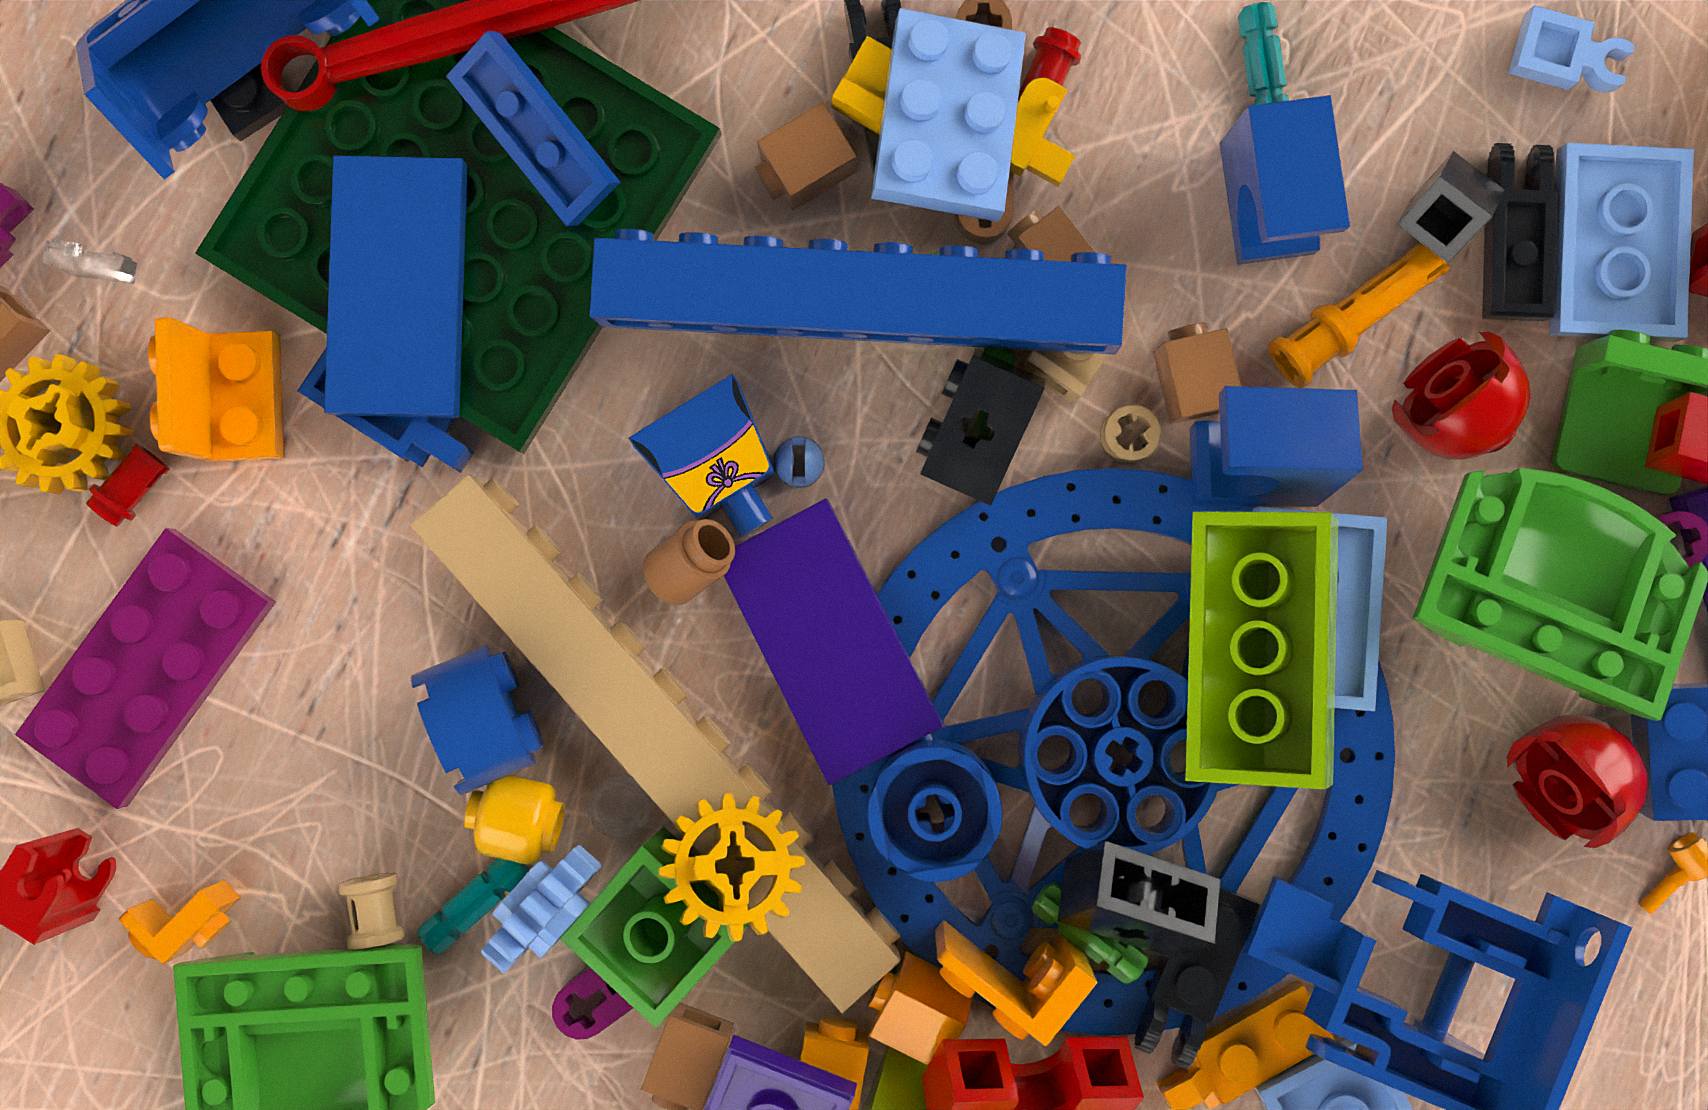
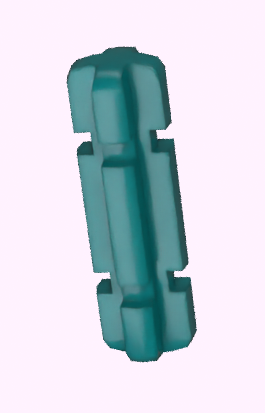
M1270 2L1254 3L1245 6L1239 13L1238 22L1241 38L1247 39L1246 45L1242 48L1249 94L1252 97H1256L1255 104L1251 106L1289 101L1288 95L1282 94V88L1287 86L1280 38L1277 35H1273V29L1278 28L1275 7Z
M497 858L487 867L488 873L483 871L442 907L443 913L438 911L418 928L417 935L420 941L433 954H442L460 938L459 932L465 933L506 897L505 891L510 893L530 871L527 865Z

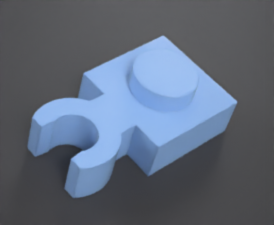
M1534 5L1524 14L1508 74L1564 90L1574 87L1579 83L1580 76H1583L1585 82L1592 89L1609 93L1624 85L1626 77L1610 72L1606 68L1605 57L1622 61L1633 53L1635 45L1619 37L1606 39L1602 43L1592 41L1591 36L1595 22Z

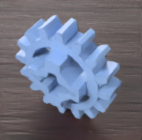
M580 844L564 860L562 859L554 869L544 860L542 862L539 861L493 911L492 915L502 923V927L490 938L488 944L481 950V954L503 974L529 948L538 957L542 958L591 904L579 892L597 873L602 864Z

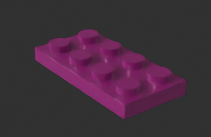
M165 528L15 735L116 809L129 806L270 612L276 601L178 530Z

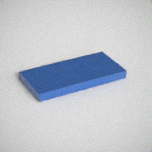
M333 156L324 413L343 416L459 418L467 164L463 159Z

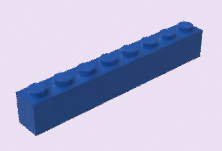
M619 229L615 231L614 239L595 238L589 317L602 327L1116 355L1122 346L1127 265L1110 264L1111 256L1103 253H1074L1071 255V262L1046 261L1044 260L1045 253L1038 250L1011 249L1005 251V258L978 257L979 250L976 248L951 245L940 247L939 255L913 254V246L896 242L874 244L873 252L848 251V244L846 242L833 239H813L809 241L808 248L783 247V240L770 236L744 237L743 245L718 244V237L715 235L698 232L679 234V242L654 241L653 233L636 229Z

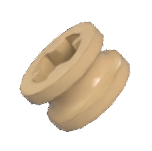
M1137 404L1124 405L1116 409L1104 420L1100 430V444L1104 452L1114 461L1123 464L1136 463L1150 456L1158 447L1161 438V426L1156 415L1148 408ZM1127 418L1128 425H1131L1136 420L1143 425L1145 431L1138 437L1143 445L1140 450L1134 451L1132 443L1124 448L1118 444L1116 437L1122 432L1121 426L1118 424L1120 419Z

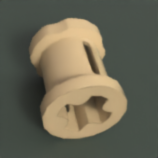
M397 873L368 875L338 883L339 894L346 896L351 927V935L346 939L348 949L355 950L382 946L404 939V927L397 925L392 887L398 883Z

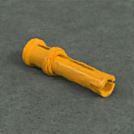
M1419 242L1406 252L1405 255L1369 279L1344 300L1335 305H1319L1311 312V320L1287 338L1279 336L1270 341L1268 351L1272 361L1291 384L1298 388L1306 387L1313 380L1312 373L1337 355L1346 357L1352 353L1359 342L1358 337L1365 330L1389 315L1422 288L1446 274L1450 266Z

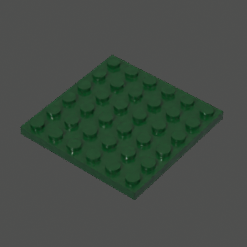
M367 0L380 19L369 27L360 16L349 29L339 35L331 36L325 46L469 0ZM554 27L509 39L507 42L621 182L579 225L566 226L446 77L468 51L424 63L339 82L330 101L316 110L300 111L287 106L195 252L198 256L327 334L333 156L463 159L467 164L459 416L522 454H525L603 328L589 317L595 238L614 239L616 230L636 229L653 233L654 241H657L722 136L720 128ZM318 60L315 61L296 92L307 89L316 80L319 72Z

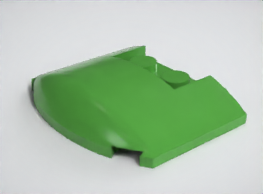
M1523 468L1513 470L1512 473L1504 472L1483 476L1485 470L1465 474L1412 619L1458 646H1471L1580 693L1578 697L1653 721L1661 720L1708 583V571L1702 562L1694 563L1689 568L1677 549L1670 542L1677 535L1665 524L1626 498L1587 481L1559 473Z
M390 943L355 950L344 948L259 955L249 952L180 962L173 965L185 1110H427L435 1103L421 945Z

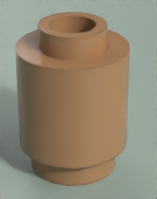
M703 519L685 523L646 555L643 562V573L648 586L656 596L669 604H686L728 572L735 556L733 539L729 532L716 521Z

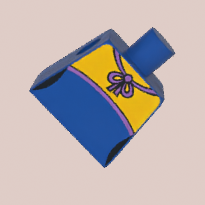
M734 374L721 380L628 438L633 447L696 518L703 520L718 510L723 509L740 538L751 534L773 519L755 488L775 476L776 473L744 393Z

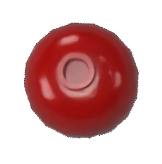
M1490 331L1479 332L1486 341H1479L1469 345L1460 337L1448 342L1430 354L1404 381L1403 384L1407 389L1414 390L1405 399L1403 407L1396 399L1394 400L1392 413L1395 423L1410 439L1435 456L1448 460H1464L1499 451L1512 441L1518 427L1524 420L1531 399L1526 371L1515 352L1502 337Z
M1557 716L1529 730L1513 742L1507 755V768L1516 762L1517 771L1524 781H1516L1513 784L1517 797L1534 819L1553 835L1563 840H1567L1575 834L1583 839L1590 840L1583 847L1597 848L1608 844L1629 827L1645 804L1648 792V773L1638 750L1631 740L1615 727L1592 716Z

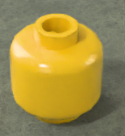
M508 775L487 784L484 791L474 790L472 792L465 812L464 826L474 830V843L479 853L517 863L533 864L541 858L544 852L553 853L556 849L564 823L565 803L557 801L555 789L549 783Z

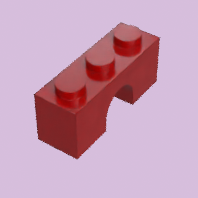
M1067 1037L1060 1049L1053 1055L1025 1064L1011 1063L1005 1038L942 1039L921 1077L927 1110H1135L1144 1098L1127 1037Z

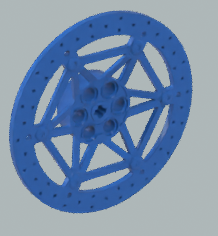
M1110 468L1076 470L1048 475L998 492L991 506L979 501L945 522L916 546L889 576L877 595L909 657L913 654L922 634L939 610L976 574L985 570L998 590L994 596L995 598L932 700L943 723L1004 619L1010 613L1014 615L1036 694L1029 708L953 725H945V727L916 741L945 740L958 744L1013 731L1019 734V762L1016 767H1010L979 757L989 768L995 782L1028 792L1034 805L1009 880H1001L988 855L974 869L989 896V900L992 902L982 920L978 923L972 922L946 897L935 882L921 881L907 875V873L888 861L874 844L868 824L869 799L874 782L882 766L896 752L832 784L840 827L849 855L861 881L879 911L901 935L900 938L918 957L939 968L943 967L937 960L935 929L944 920L981 950H984L988 945L996 946L997 953L991 958L1023 982L1027 978L1023 973V969L1032 955L1021 952L1020 948L1031 928L1058 929L1060 926L1056 922L1050 926L1034 914L1031 908L1034 899L1040 890L1052 881L1062 886L1066 858L1103 841L1153 856V852L1162 850L1181 840L1186 868L1207 874L1198 823L1210 809L1217 791L1240 784L1185 781L1186 771H1174L1169 758L1171 749L1175 743L1187 738L1189 640L1181 675L1151 660L1152 655L1190 616L1191 573L1038 570L1028 552V546L1031 543L1056 535L1102 529L1142 531L1169 537L1192 545L1193 512H1253L1255 507L1251 505L1193 504L1192 480L1155 471ZM1067 484H1072V492L1067 490ZM1160 486L1164 487L1165 491L1163 494L1159 492ZM1113 496L1118 498V504L1113 503ZM1028 509L1034 512L1033 517H1028ZM980 513L986 514L987 519L985 521L979 519ZM1072 515H1077L1078 522L1072 521ZM1154 516L1158 518L1159 522L1157 525L1153 523ZM995 537H1000L1005 542V548L1002 552H996L991 547V542ZM952 551L958 552L959 556L957 559L951 558L950 554ZM910 570L914 571L916 574L915 578L910 579L907 576V573ZM1054 589L1175 592L1178 599L1123 656L1109 655L1050 597V591ZM933 591L939 593V598L936 600L931 597ZM1034 608L1081 653L1082 659L1057 674L1050 672L1033 612ZM896 615L902 618L900 624H895L893 621ZM1379 660L1375 711L1360 710L1357 715L1356 710L1335 708L1333 785L1326 789L1322 812L1313 837L1299 865L1287 881L1306 888L1334 903L1335 905L1330 917L1338 921L1342 919L1355 900L1373 865L1385 831L1393 793L1395 767L1394 723L1387 683ZM1088 678L1094 679L1101 686L1103 692L1102 702L1094 712L1079 714L1074 709L1071 701L1072 691L1080 681ZM1158 680L1167 692V701L1165 707L1159 713L1146 716L1138 706L1137 696L1145 683ZM1053 735L1064 736L1070 748L1069 758L1065 764L1057 769L1042 768L1037 756L1038 748L1042 741ZM1127 737L1128 741L1125 749L1128 753L1132 754L1131 761L1126 767L1116 763L1114 769L1109 770L1113 759L1105 753L1107 746L1111 741L1122 745L1124 738ZM1344 748H1348L1350 758L1343 762L1340 759V752ZM1378 752L1379 756L1376 759L1375 754ZM866 784L869 788L867 791H861L860 786ZM1273 786L1219 876V879H1221L1220 886L1237 892L1298 788ZM1085 793L1097 795L1101 802L1099 817L1087 826L1072 824L1069 813L1072 802L1078 796ZM933 794L943 814L946 809L953 808L952 803H941L939 795ZM1160 795L1165 804V814L1162 820L1151 827H1140L1135 817L1139 802L1147 796ZM1358 795L1359 799L1355 802V797ZM1054 827L1067 839L1077 844L1078 847L1028 888L1047 829ZM862 832L864 837L858 839L855 834ZM1332 832V836L1328 838V834ZM890 867L897 869L895 873L891 874L888 872ZM1328 877V881L1324 883V879ZM927 894L933 895L930 900L925 899V896ZM902 914L908 915V918L902 920L900 916ZM1257 914L1256 917H1255V920H1254V922H1253V924H1252V927H1251V929H1250V932H1249L1248 936L1250 935V933H1251V931H1252V928H1253V926H1254V923H1255V921H1256V918H1257L1258 914ZM1243 946L1215 1016L1250 1001L1281 981L1289 973L1243 952L1245 948ZM1157 966L1144 968L1139 978L1129 984L1122 983L1108 971L1092 969L1098 983L1060 1030L1096 1035L1136 1034L1138 1024L1141 1022V1017L1149 1000V996L1146 993L1149 985H1145V982L1152 980ZM1243 982L1242 986L1238 987V984ZM977 992L973 994V998L996 1009L995 1006ZM1106 999H1110L1109 1003L1104 1004ZM1169 1008L1167 1024L1164 1030L1180 1028L1185 1014Z

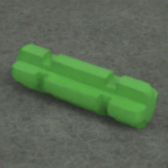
M1052 881L1040 890L1031 907L1034 914L1050 926L1054 922L1059 924L1058 932L1098 964L1102 960L1106 961V970L1122 983L1129 984L1139 978L1149 961V957L1143 949L1057 922L1062 886Z

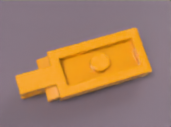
M1298 980L1294 981L1206 1031L1201 1048L1198 1050L1197 1057L1194 1063L1191 1064V1067H1188V1069L1182 1067L1156 1082L1170 1109L1188 1110L1202 1102H1205L1209 1109L1217 1107L1222 1103L1227 1104L1313 1055L1314 1053L1305 1047L1310 1034L1335 1040L1331 1032L1326 1031L1304 1014L1310 999L1305 986Z

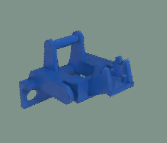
M1377 870L1372 883L1413 900L1402 929L1425 942L1449 951L1422 1021L1415 1019L1413 1025L1404 1022L1408 1014L1406 1010L1391 1000L1358 986L1376 940L1348 924L1331 918L1330 915L1335 905L1331 901L1306 888L1294 885L1273 875L1243 952L1314 984L1315 987L1304 1014L1326 1031L1357 1043L1355 1050H1352L1331 1038L1310 1034L1305 1045L1309 1051L1334 1064L1445 1110L1560 1109L1632 927L1546 892L1536 920L1533 921L1423 874H1420L1415 886ZM1600 931L1601 946L1599 953L1591 964L1585 966L1584 953L1586 945L1590 938ZM1475 962L1515 979L1485 1054L1447 1032Z

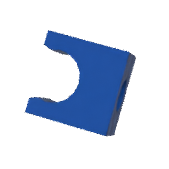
M1331 95L1248 106L1220 141L1237 265L1314 255L1320 250L1319 235L1344 232L1350 227Z
M1225 386L1219 393L1220 421H1195L1189 428L1193 504L1317 507L1363 471L1357 390Z

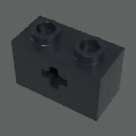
M975 349L969 364L957 359L942 391V395L953 399L943 422L932 417L930 418L916 450V453L927 457L920 475L991 506L1045 389V379L978 349ZM977 409L989 413L987 426L993 429V431L982 429L978 437L975 438L966 434L968 422L960 417L972 418L976 414Z
M1103 841L1066 858L1057 922L1168 957H1174L1215 944L1221 879L1108 841Z

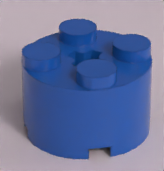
M483 645L411 675L412 688L426 685L429 698L418 702L417 706L444 771L448 773L459 768L464 779H461L454 785V788L460 795L536 764L534 752L541 749L544 741L531 710L519 714L510 691L519 687L520 683L506 651L493 655L489 647Z
M924 740L902 748L882 766L874 782L869 799L868 824L878 851L894 866L907 873V875L921 881L943 882L957 879L972 872L988 855L1001 830L1002 804L992 773L972 750L950 741ZM937 794L941 803H952L953 808H948L944 811L943 822L932 823L929 813H918L917 809L924 807L926 804V796Z

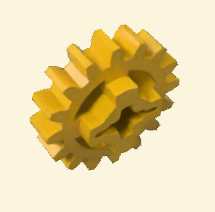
M55 354L51 363L49 360L36 356L28 358L29 374L12 368L5 371L7 379L12 386L8 391L0 389V449H3L5 452L0 457V470L18 471L15 480L16 484L36 488L39 485L40 492L61 494L64 487L67 490L83 492L88 489L86 475L100 480H106L110 476L104 464L107 458L125 459L126 454L115 444L117 437L133 436V429L120 425L118 416L131 410V406L128 402L111 399V396L117 391L120 384L116 380L104 376L98 378L100 367L82 360L76 364V359ZM48 387L45 394L36 396L39 392ZM56 420L62 423L61 429L55 426ZM83 452L73 461L66 463L71 454Z
M732 793L722 795L719 805L720 810L713 811L711 805L705 799L698 801L695 806L699 820L694 823L689 818L680 815L674 824L683 835L680 841L665 839L661 845V849L674 856L673 864L665 865L657 870L658 877L674 879L676 888L669 891L663 897L665 903H675L682 900L687 908L682 913L679 922L685 926L695 921L698 917L704 919L703 937L712 939L715 936L720 925L727 926L730 941H741L743 924L748 922L758 935L768 932V925L764 915L770 912L779 918H785L790 911L780 898L783 893H801L803 887L797 881L789 878L790 870L805 865V857L789 855L787 846L799 837L797 831H788L780 834L775 827L780 822L783 813L777 809L765 818L758 814L759 797L756 796L749 798L743 809L736 808ZM715 825V844L705 855L688 857L696 838L704 830ZM744 825L757 831L765 839L771 851H760L745 838ZM729 846L733 850L735 860L746 861L747 872L736 877L735 887L729 885L727 874L716 873L715 863L726 857L727 847ZM773 877L772 884L765 897L748 910L749 890L759 878ZM703 882L718 895V906L721 911H717L702 902L693 891L690 883Z

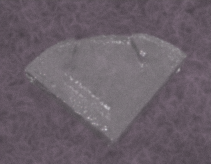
M54 239L51 242L46 241L43 264L72 276L134 284L137 262L132 261L133 258L112 252V254L84 251L82 250V244Z

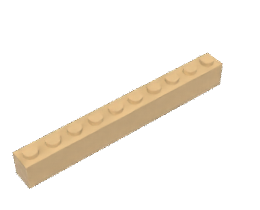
M468 474L410 525L673 823L680 815L689 818L694 823L697 822L699 819L696 814L695 804L702 799H705L711 805L713 811L720 810L721 797L725 793H732L736 808L743 809L746 802L752 796L759 797L758 814L764 818L776 810L766 799L773 791L763 777L750 764L747 763L740 769L724 752V749L730 745V742L723 732L707 716H703L699 721L692 716L681 703L688 696L682 686L664 668H661L656 674L639 656L645 649L641 640L623 621L619 620L613 626L597 609V606L603 602L600 594L580 573L577 572L572 578L566 574L554 560L561 554L559 548L537 525H534L529 531L512 513L519 506L518 502L498 480L492 478L486 483L483 479ZM789 811L784 817H781L780 822L775 828L780 834L796 830L799 835L792 844L787 846L789 855L805 857V865L790 870L789 878L797 881L803 887L801 893H783L780 898L790 911L785 918H779L770 912L764 915L768 931L837 1009L843 1013L901 961L899 948L894 943L901 935L877 907H874L867 913L851 895L858 889L853 879L834 859L826 865L809 847L815 841L814 836L793 812ZM715 825L704 830L693 843V846L701 855H705L715 844ZM744 825L745 838L760 851H771L765 839L757 831ZM729 846L727 847L726 857L715 863V870L717 873L727 874L729 885L735 887L736 877L747 872L746 861L735 860L733 850ZM773 877L759 878L749 890V904H747L749 909L765 897L770 889Z

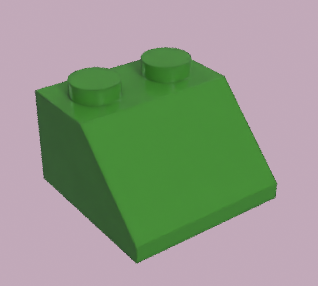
M664 826L637 850L560 938L655 1028L660 1025L735 942L730 941L727 926L720 925L718 932L712 939L703 937L704 919L698 917L695 921L684 926L679 921L682 913L687 908L682 900L675 903H665L663 897L669 891L676 888L674 879L658 877L657 870L665 865L673 864L674 856L661 849V845L665 839H678ZM689 851L688 857L696 856L691 851ZM703 882L690 883L693 891L702 902L717 911H721L718 906V895ZM749 922L743 924V931L749 925Z

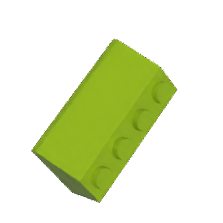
M1193 512L1185 781L1327 789L1333 785L1339 520L1331 512Z

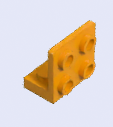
M171 317L155 318V336H152L148 343V361L152 372L156 375L157 401L152 404L150 409V427L154 438L158 441L160 451L207 462L284 459L280 334L274 331L206 333Z
M942 920L935 929L937 960L943 965L939 970L940 975L962 995L971 998L977 992L995 1006L996 1009L992 1012L994 1018L1008 1032L1020 1040H1024L1030 1034L1046 1047L1098 983L1085 953L1062 935L1059 936L1053 945L1044 942L1035 950L1023 969V973L1027 978L1022 982L946 921Z

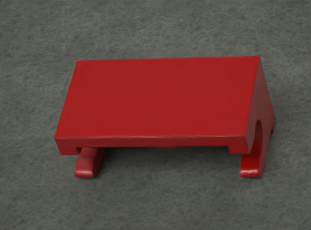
M79 828L16 845L0 871V924L35 945L95 920L101 910L96 905L116 872L115 858L105 859L98 866V872L93 878L84 877L79 871V861L87 854L92 836Z

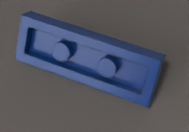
M486 31L446 76L566 226L579 225L621 183L500 32Z

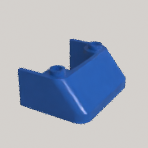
M126 0L90 27L76 44L84 95L165 180L175 172L169 150L173 148L176 152L183 151L203 136L206 126L202 122L208 113L206 103L260 64L265 51L273 42L285 36L299 35L307 28L312 34H320L326 31L330 36H336L349 29L360 16L369 27L380 18L367 0Z

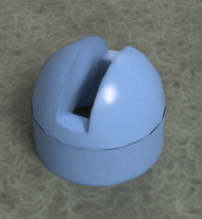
M795 436L785 440L777 448L774 456V467L779 478L787 485L796 488H804L814 484L821 477L825 466L824 455L820 446L812 439L803 436ZM793 446H805V477H793Z

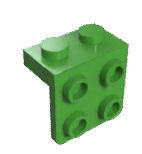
M1611 330L1608 336L1576 347L1551 457L1554 468L1561 472L1652 494L1670 495L1675 493L1680 487L1682 477L1645 467L1656 409L1689 392L1708 397V349L1694 345H1674L1671 349L1650 345L1651 337L1649 335L1631 330Z

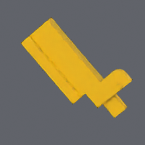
M866 36L848 71L842 77L832 95L830 108L880 135L891 49ZM1047 78L1035 79L1026 86L1017 104L1010 172L1021 177L1026 169L1059 187L1076 155L1043 138L1068 89Z

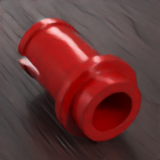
M1048 27L1043 36L1035 38L1033 46L1037 51L1019 90L1018 101L1026 86L1035 79L1047 78L1063 86L1070 67L1078 65L1081 60V54L1078 52L1081 42L1077 37L1062 29Z
M137 443L101 486L93 484L89 488L93 495L86 501V505L101 518L117 527L124 519L130 521L136 516L133 511L134 507L162 475L170 470L162 460Z

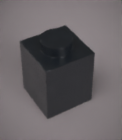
M1453 151L1411 198L1397 225L1446 263H1449L1492 218L1504 189Z

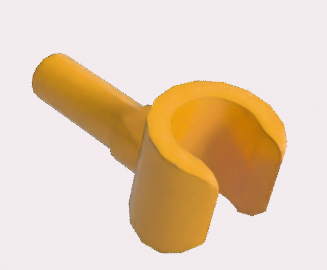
M1689 832L1669 844L1667 850L1678 866L1666 873L1667 875L1638 903L1650 915L1680 886L1683 887L1688 881H1699L1708 877V843L1704 838H1699L1696 833Z

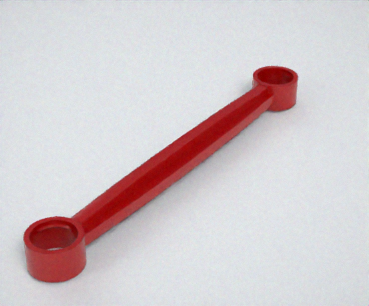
M469 0L321 48L312 40L303 36L289 35L273 42L265 51L261 63V73L267 87L289 107L300 111H312L330 101L339 82L469 51L486 31L500 32L506 40L619 8L640 0ZM298 56H315L319 63V72L313 84L300 92L292 93L285 91L281 84V77L285 66Z

